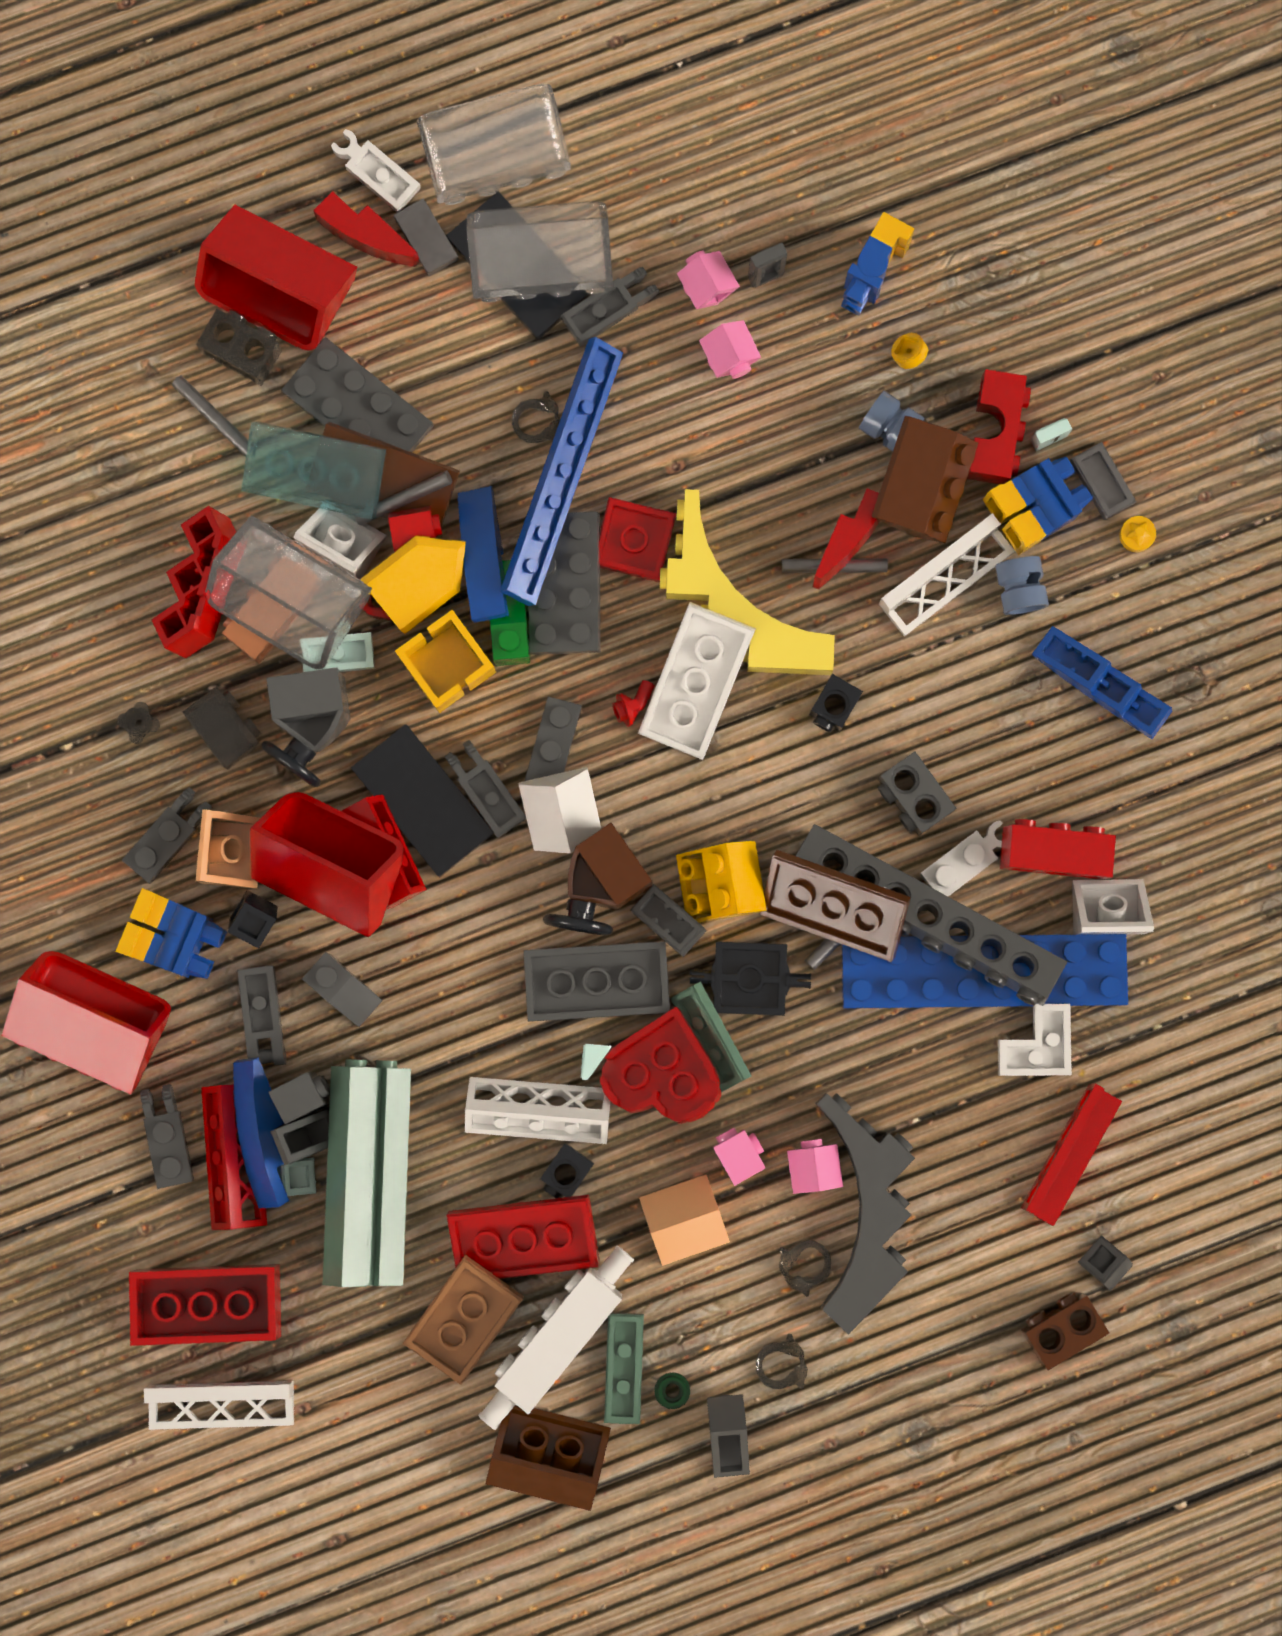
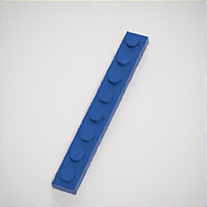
M597 337L588 339L500 592L527 606H533L537 603L623 356V352Z

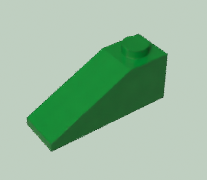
M511 560L502 561L505 575ZM506 595L509 616L490 620L493 661L495 666L529 664L530 653L526 605Z

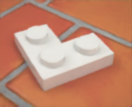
M1036 1004L1033 1006V1040H998V1076L1072 1075L1070 1004H1044L1043 1006Z

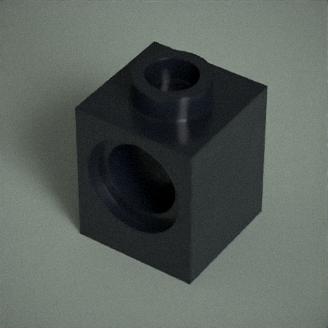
M832 674L809 714L815 718L813 723L829 733L833 729L840 732L863 691ZM829 698L839 699L843 703L844 711L838 715L830 714L825 709V701Z
M246 890L229 918L227 932L259 949L277 919L278 906Z
M564 1143L540 1178V1180L546 1183L542 1189L554 1198L572 1197L594 1165V1162L567 1143ZM565 1163L573 1166L576 1171V1177L572 1183L562 1184L556 1179L555 1171L559 1165Z

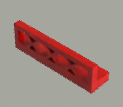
M1096 1083L1088 1084L1021 1206V1209L1051 1226H1054L1122 1103L1121 1100L1105 1092V1088Z
M234 1084L201 1087L211 1230H233L267 1226L266 1208H258L250 1182L246 1185L239 1178V1169L243 1165L244 1160L241 1146L237 1143L236 1137L238 1130L237 1122L235 1121ZM247 1198L254 1204L255 1219L252 1220L242 1219V1204Z

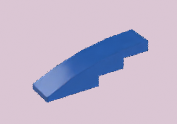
M489 486L458 493L461 541H466L464 570L471 619L474 623L509 616L506 595L500 592L505 578L501 556L504 553L493 487Z
M1054 626L1050 628L1032 653L1036 659L1065 681L1150 739L1154 738L1172 713V707L1143 690L1141 684L1112 667L1110 661Z
M259 1057L237 1060L233 1063L234 1106L238 1138L246 1173L258 1208L280 1207L289 1202V1198L277 1171V1168L284 1163L271 1131L284 1124L269 1094L271 1087Z

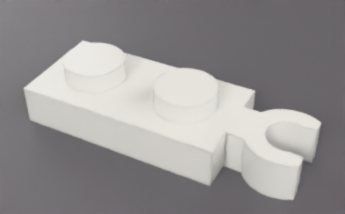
M345 129L343 134L350 141V145L347 148H340L333 142L331 147L334 154L341 159H350L345 165L346 170L397 213L400 212L421 189L420 183L369 140L360 147L355 134Z
M996 821L991 824L984 838L976 830L920 873L921 877L931 888L946 896H950L998 859L992 850L994 848H1001L1002 841L995 837V830L1003 823Z

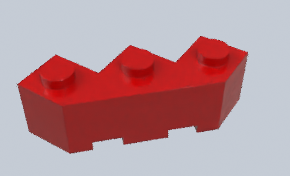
M207 506L181 524L194 553L166 572L179 601L151 619L164 648L184 658H188L214 640L243 547L230 518L210 506Z

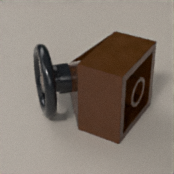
M612 822L575 847L568 872V896L570 897L566 907L568 916L545 914L543 922L546 925L595 935H611L613 928L610 925L593 921L595 907L619 910L652 886L651 878Z

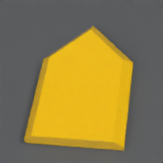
M416 535L360 580L400 631L406 634L460 592L466 541L444 540Z

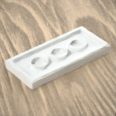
M690 602L638 734L703 760L756 628Z

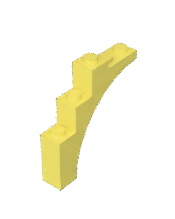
M685 489L684 500L677 499V520L683 521V534H676L675 555H682V559L668 558V568H660V589H667L666 599L708 601V605L701 604V607L756 628L743 659V662H747V672L831 675L834 666L835 635L808 632L782 623L757 609L741 595L719 568L707 543L700 514L699 490Z

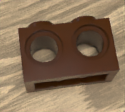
M1071 1292L1056 1302L1058 1305L1056 1309L1047 1314L1044 1310L1039 1311L1025 1320L1027 1326L1022 1328L1021 1331L1043 1368L1048 1371L1110 1334L1090 1299L1083 1293L1076 1295L1075 1292ZM1083 1309L1086 1312L1087 1321L1083 1327L1074 1329L1070 1324V1316L1074 1311ZM1046 1328H1053L1056 1332V1341L1050 1347H1042L1039 1342V1335Z

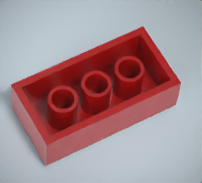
M280 1264L136 1269L129 1272L130 1346L273 1341L282 1337Z

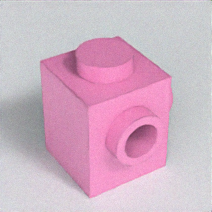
M702 250L694 253L686 259L687 265L677 273L685 293L690 297L696 309L718 305L740 287L720 251L705 254Z
M744 320L723 323L699 340L716 378L729 375L733 379L742 377L751 371L750 365L761 358Z
M735 1127L716 1137L719 1144L713 1146V1149L734 1186L766 1168L759 1157V1154L763 1153L764 1150L754 1133L749 1136L745 1130L737 1133Z
M822 1139L801 1141V1149L787 1151L793 1194L843 1187L837 1144L823 1145Z

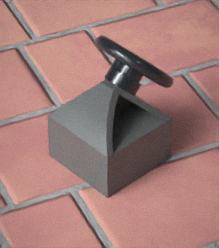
M338 667L266 678L272 720L293 738L284 750H281L270 741L262 742L261 747L271 757L312 787H318L321 781L316 775L305 768L306 764L312 761L316 752H321L329 746L345 729L351 719L346 681Z

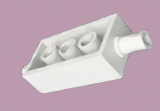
M617 1245L598 1270L589 1268L585 1273L577 1270L565 1285L564 1289L568 1291V1294L562 1301L555 1297L542 1313L541 1317L545 1322L541 1327L537 1329L533 1325L520 1340L518 1346L522 1350L514 1357L510 1353L497 1368L495 1375L499 1378L495 1387L499 1391L478 1415L488 1426L496 1430L515 1405L529 1414L621 1302L622 1293L616 1289L614 1283L630 1263L634 1261L627 1252Z

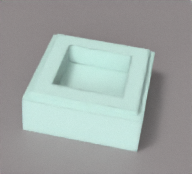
M1060 419L1036 430L1031 439L1035 451L1066 438L1072 430L1068 419Z

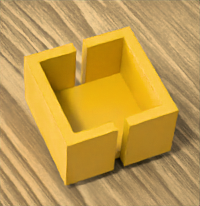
M453 610L427 627L428 633L433 639L432 641L427 643L420 632L395 650L398 658L438 713H441L465 695L462 688L466 685L471 691L496 673L493 664Z

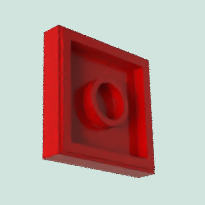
M609 497L599 533L600 568L660 583V568L664 567L677 513Z

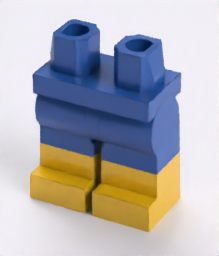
M885 212L882 213L859 255L857 265L852 263L847 272L844 285L846 291L841 304L843 308L859 316L867 301L875 304L884 282L888 264L894 254L903 259L910 246L914 232L913 227Z
M1066 456L1052 462L1049 458L1044 460L1039 465L1030 468L1016 478L991 489L982 499L991 514L993 513L1001 524L1009 520L1002 528V531L1018 556L1075 520L1083 511L1082 509L1093 499L1091 493L1083 484L1070 491L1064 483L1065 479L1075 473L1074 467ZM1031 507L1030 510L1026 511V512L1023 513V514H1020L1021 512H1023V511H1025L1026 509H1028V508Z
M142 888L129 918L150 925L165 933L161 935L127 922L115 952L189 978L191 975L208 979L214 961L199 956L200 950L204 942L220 948L227 931L213 923L212 918Z

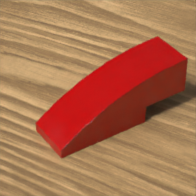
M332 191L313 210L317 222L334 236L364 253L392 263L416 267L420 262L417 251L368 205L356 214Z

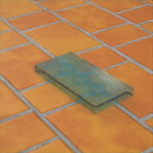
M254 421L251 422L241 491L372 520L376 518L386 449Z

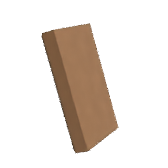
M465 1255L402 1344L462 1385L521 1303L524 1296Z

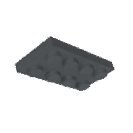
M326 337L281 389L284 395L324 427L326 423L331 422L409 452H413L434 427L432 421Z
M572 512L566 516L536 605L529 606V653L531 655L601 653L600 514L598 512Z
M666 941L523 950L528 1022L661 1014L670 1011Z

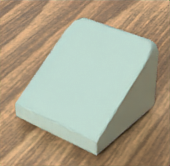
M583 1045L580 1076L582 1080H589L612 1046Z
M304 1158L289 1165L283 1164L277 1168L287 1196L316 1193L314 1158Z

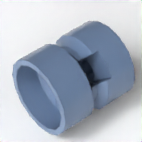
M884 390L864 417L859 429L873 439L882 437L883 446L893 452L904 417L910 416L922 421L925 418L910 407L904 410L901 409L900 401Z
M1039 556L1015 558L996 564L998 585L1005 588V591L1000 595L1005 615L1029 613L1049 606L1046 586L1041 585L1039 582L1044 576Z

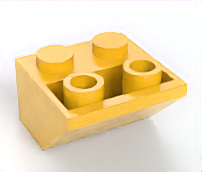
M755 841L723 843L676 855L684 909L698 923L767 911Z

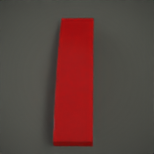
M866 489L854 519L840 514L815 574L813 588L819 590L847 565L869 539L880 522L872 517L879 495L878 492Z

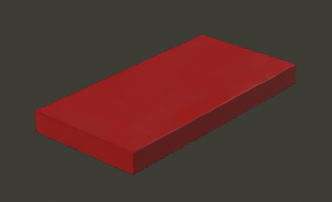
M589 1195L452 1210L446 1214L455 1268L465 1255L499 1279L598 1268L600 1265Z

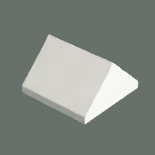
M327 500L295 532L293 538L300 548L360 582L387 535L367 523L361 526L358 525L353 515Z
M588 767L518 783L534 851L572 853L577 845L601 830Z
M1143 879L1073 880L1074 935H1130L1153 932L1154 924Z

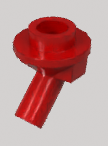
M642 680L634 699L623 693L617 694L616 702L612 703L617 721L619 723L624 722L627 727L632 726L638 713L646 707L655 685L649 681Z

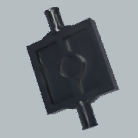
M716 942L715 961L711 970L690 969V976H704V978L690 977V984H697L700 981L702 984H711L714 994V1007L717 1013L785 1016V998L789 987L811 989V982L797 981L811 980V973H790L787 964V944Z

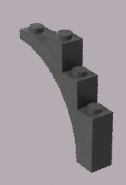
M825 1093L815 1104L834 1125L847 1148L856 1175L859 1215L857 1235L850 1260L838 1284L820 1307L849 1335L908 1273L902 1266L906 1259L891 1245L886 1250L882 1246L912 1215L905 1209L910 1203L895 1189L891 1193L886 1189L908 1167L915 1157L910 1153L913 1146L902 1135L897 1133L893 1137L890 1133L886 1132L877 1142L873 1138L877 1131L863 1118L859 1122L854 1120L847 1113L851 1106L837 1093L833 1097Z

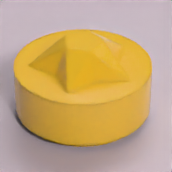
M907 333L900 336L894 342L891 349L893 359L903 369L917 367L925 360L928 354L927 344L917 333Z
M1131 517L1120 529V542L1124 548L1131 552H1143L1154 543L1156 528L1152 521L1146 517Z

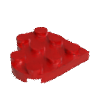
M677 1006L617 1044L605 1057L606 1062L602 1068V1077H600L603 1092L614 1105L629 1113L643 1112L655 1107L664 1117L678 1124H683L703 1118L721 1098L720 1079L716 1068Z

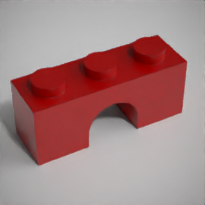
M985 369L981 377L976 411L993 415L1000 423L1001 434L992 439L974 437L973 440L978 442V446L967 479L1003 485L1011 479V476H1017L1020 455H1015L1016 443L1023 441L1026 422L1020 421L1022 408H1028L1031 388L1025 387L1027 376Z

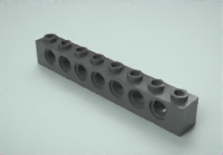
M816 824L813 825L796 854V857L822 866L828 860H835L842 867L839 871L841 873L856 878L866 877L875 885L911 897L901 935L908 936L909 933L921 939V944L928 950L935 953L943 951L954 957L953 962L959 967L969 971L974 968L985 974V980L999 988L1006 986L1016 991V996L1029 1005L1035 1006L1036 1003L1041 1006L1044 1005L1067 964V961ZM921 911L931 912L936 922L930 925L923 924L919 921L917 914ZM953 928L962 929L967 935V940L963 942L954 941L949 935V930ZM986 945L993 946L998 951L999 957L996 959L985 958L981 953V947ZM1013 964H1026L1030 969V975L1027 977L1018 976L1013 970Z

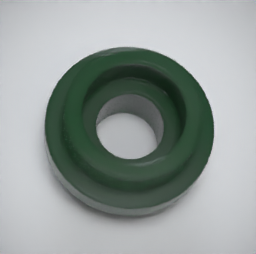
M676 1372L662 1375L655 1384L654 1393L656 1400L667 1409L682 1407L690 1397L689 1382L683 1375ZM669 1384H676L679 1387V1393L675 1397H670L665 1392Z

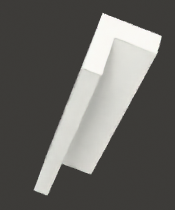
M993 513L881 598L879 606L904 637L994 569L996 564L1003 562L1015 552L1010 543L998 530L1001 523ZM990 536L1003 549V552L994 559L979 557L981 543ZM975 548V556L966 555ZM958 560L974 562L972 576L967 580L952 578L953 564ZM978 562L987 563L984 567L978 570ZM948 569L947 577L939 576ZM931 581L946 583L945 596L939 601L924 599L926 585ZM951 584H959L958 587L950 592ZM919 590H921L920 598L911 597ZM904 602L919 604L917 618L907 626L894 610ZM923 604L931 605V607L928 610L922 613Z
M470 1077L465 1107V1133L607 1144L611 1101L600 1087ZM476 1090L492 1091L496 1095L490 1100L475 1099ZM521 1093L527 1094L531 1099L526 1103H518L511 1097ZM552 1096L563 1097L567 1102L561 1106H554L546 1100ZM588 1099L603 1100V1108L590 1109L586 1108L582 1103Z
M294 1380L149 1385L144 1388V1403H149V1430L294 1425ZM285 1399L286 1417H271L261 1406L267 1400ZM246 1400L254 1409L245 1418L236 1419L225 1407L231 1401ZM210 1401L218 1410L209 1419L200 1420L190 1410L195 1402ZM174 1402L182 1410L171 1421H158V1403ZM182 1402H189V1403H188L187 1406H185ZM258 1412L263 1418L251 1417ZM222 1413L227 1419L215 1418ZM186 1414L191 1420L179 1419Z

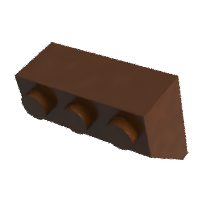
M905 416L872 517L911 536L946 543L971 464L975 458L978 442L956 431Z
M515 1405L501 1421L485 1484L591 1511L611 1428L533 1408L527 1414L519 1406Z

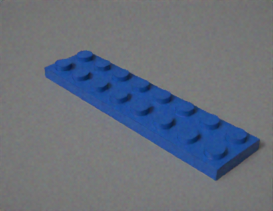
M1126 934L1020 935L1067 961L1044 1004H1070V1006L1128 1005ZM915 936L900 937L896 956L892 962L842 945L843 1009L1033 1007V1005L1020 1000L1016 996V991L1006 986L999 988L985 980V974L974 968L969 971L959 967L953 962L954 957L943 951L935 953L928 950L921 944L922 940ZM950 936L957 942L967 940V936ZM986 945L981 947V953L985 958L996 959L999 957L998 951L993 946ZM1013 964V970L1018 976L1027 977L1030 975V969L1026 964Z

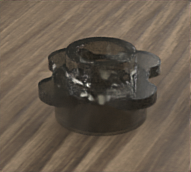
M137 702L134 708L120 714L118 717V725L129 733V740L134 744L141 743L147 734L157 732L160 728L159 720L151 716L148 712L149 706L144 702ZM137 720L142 721L140 726L136 725Z

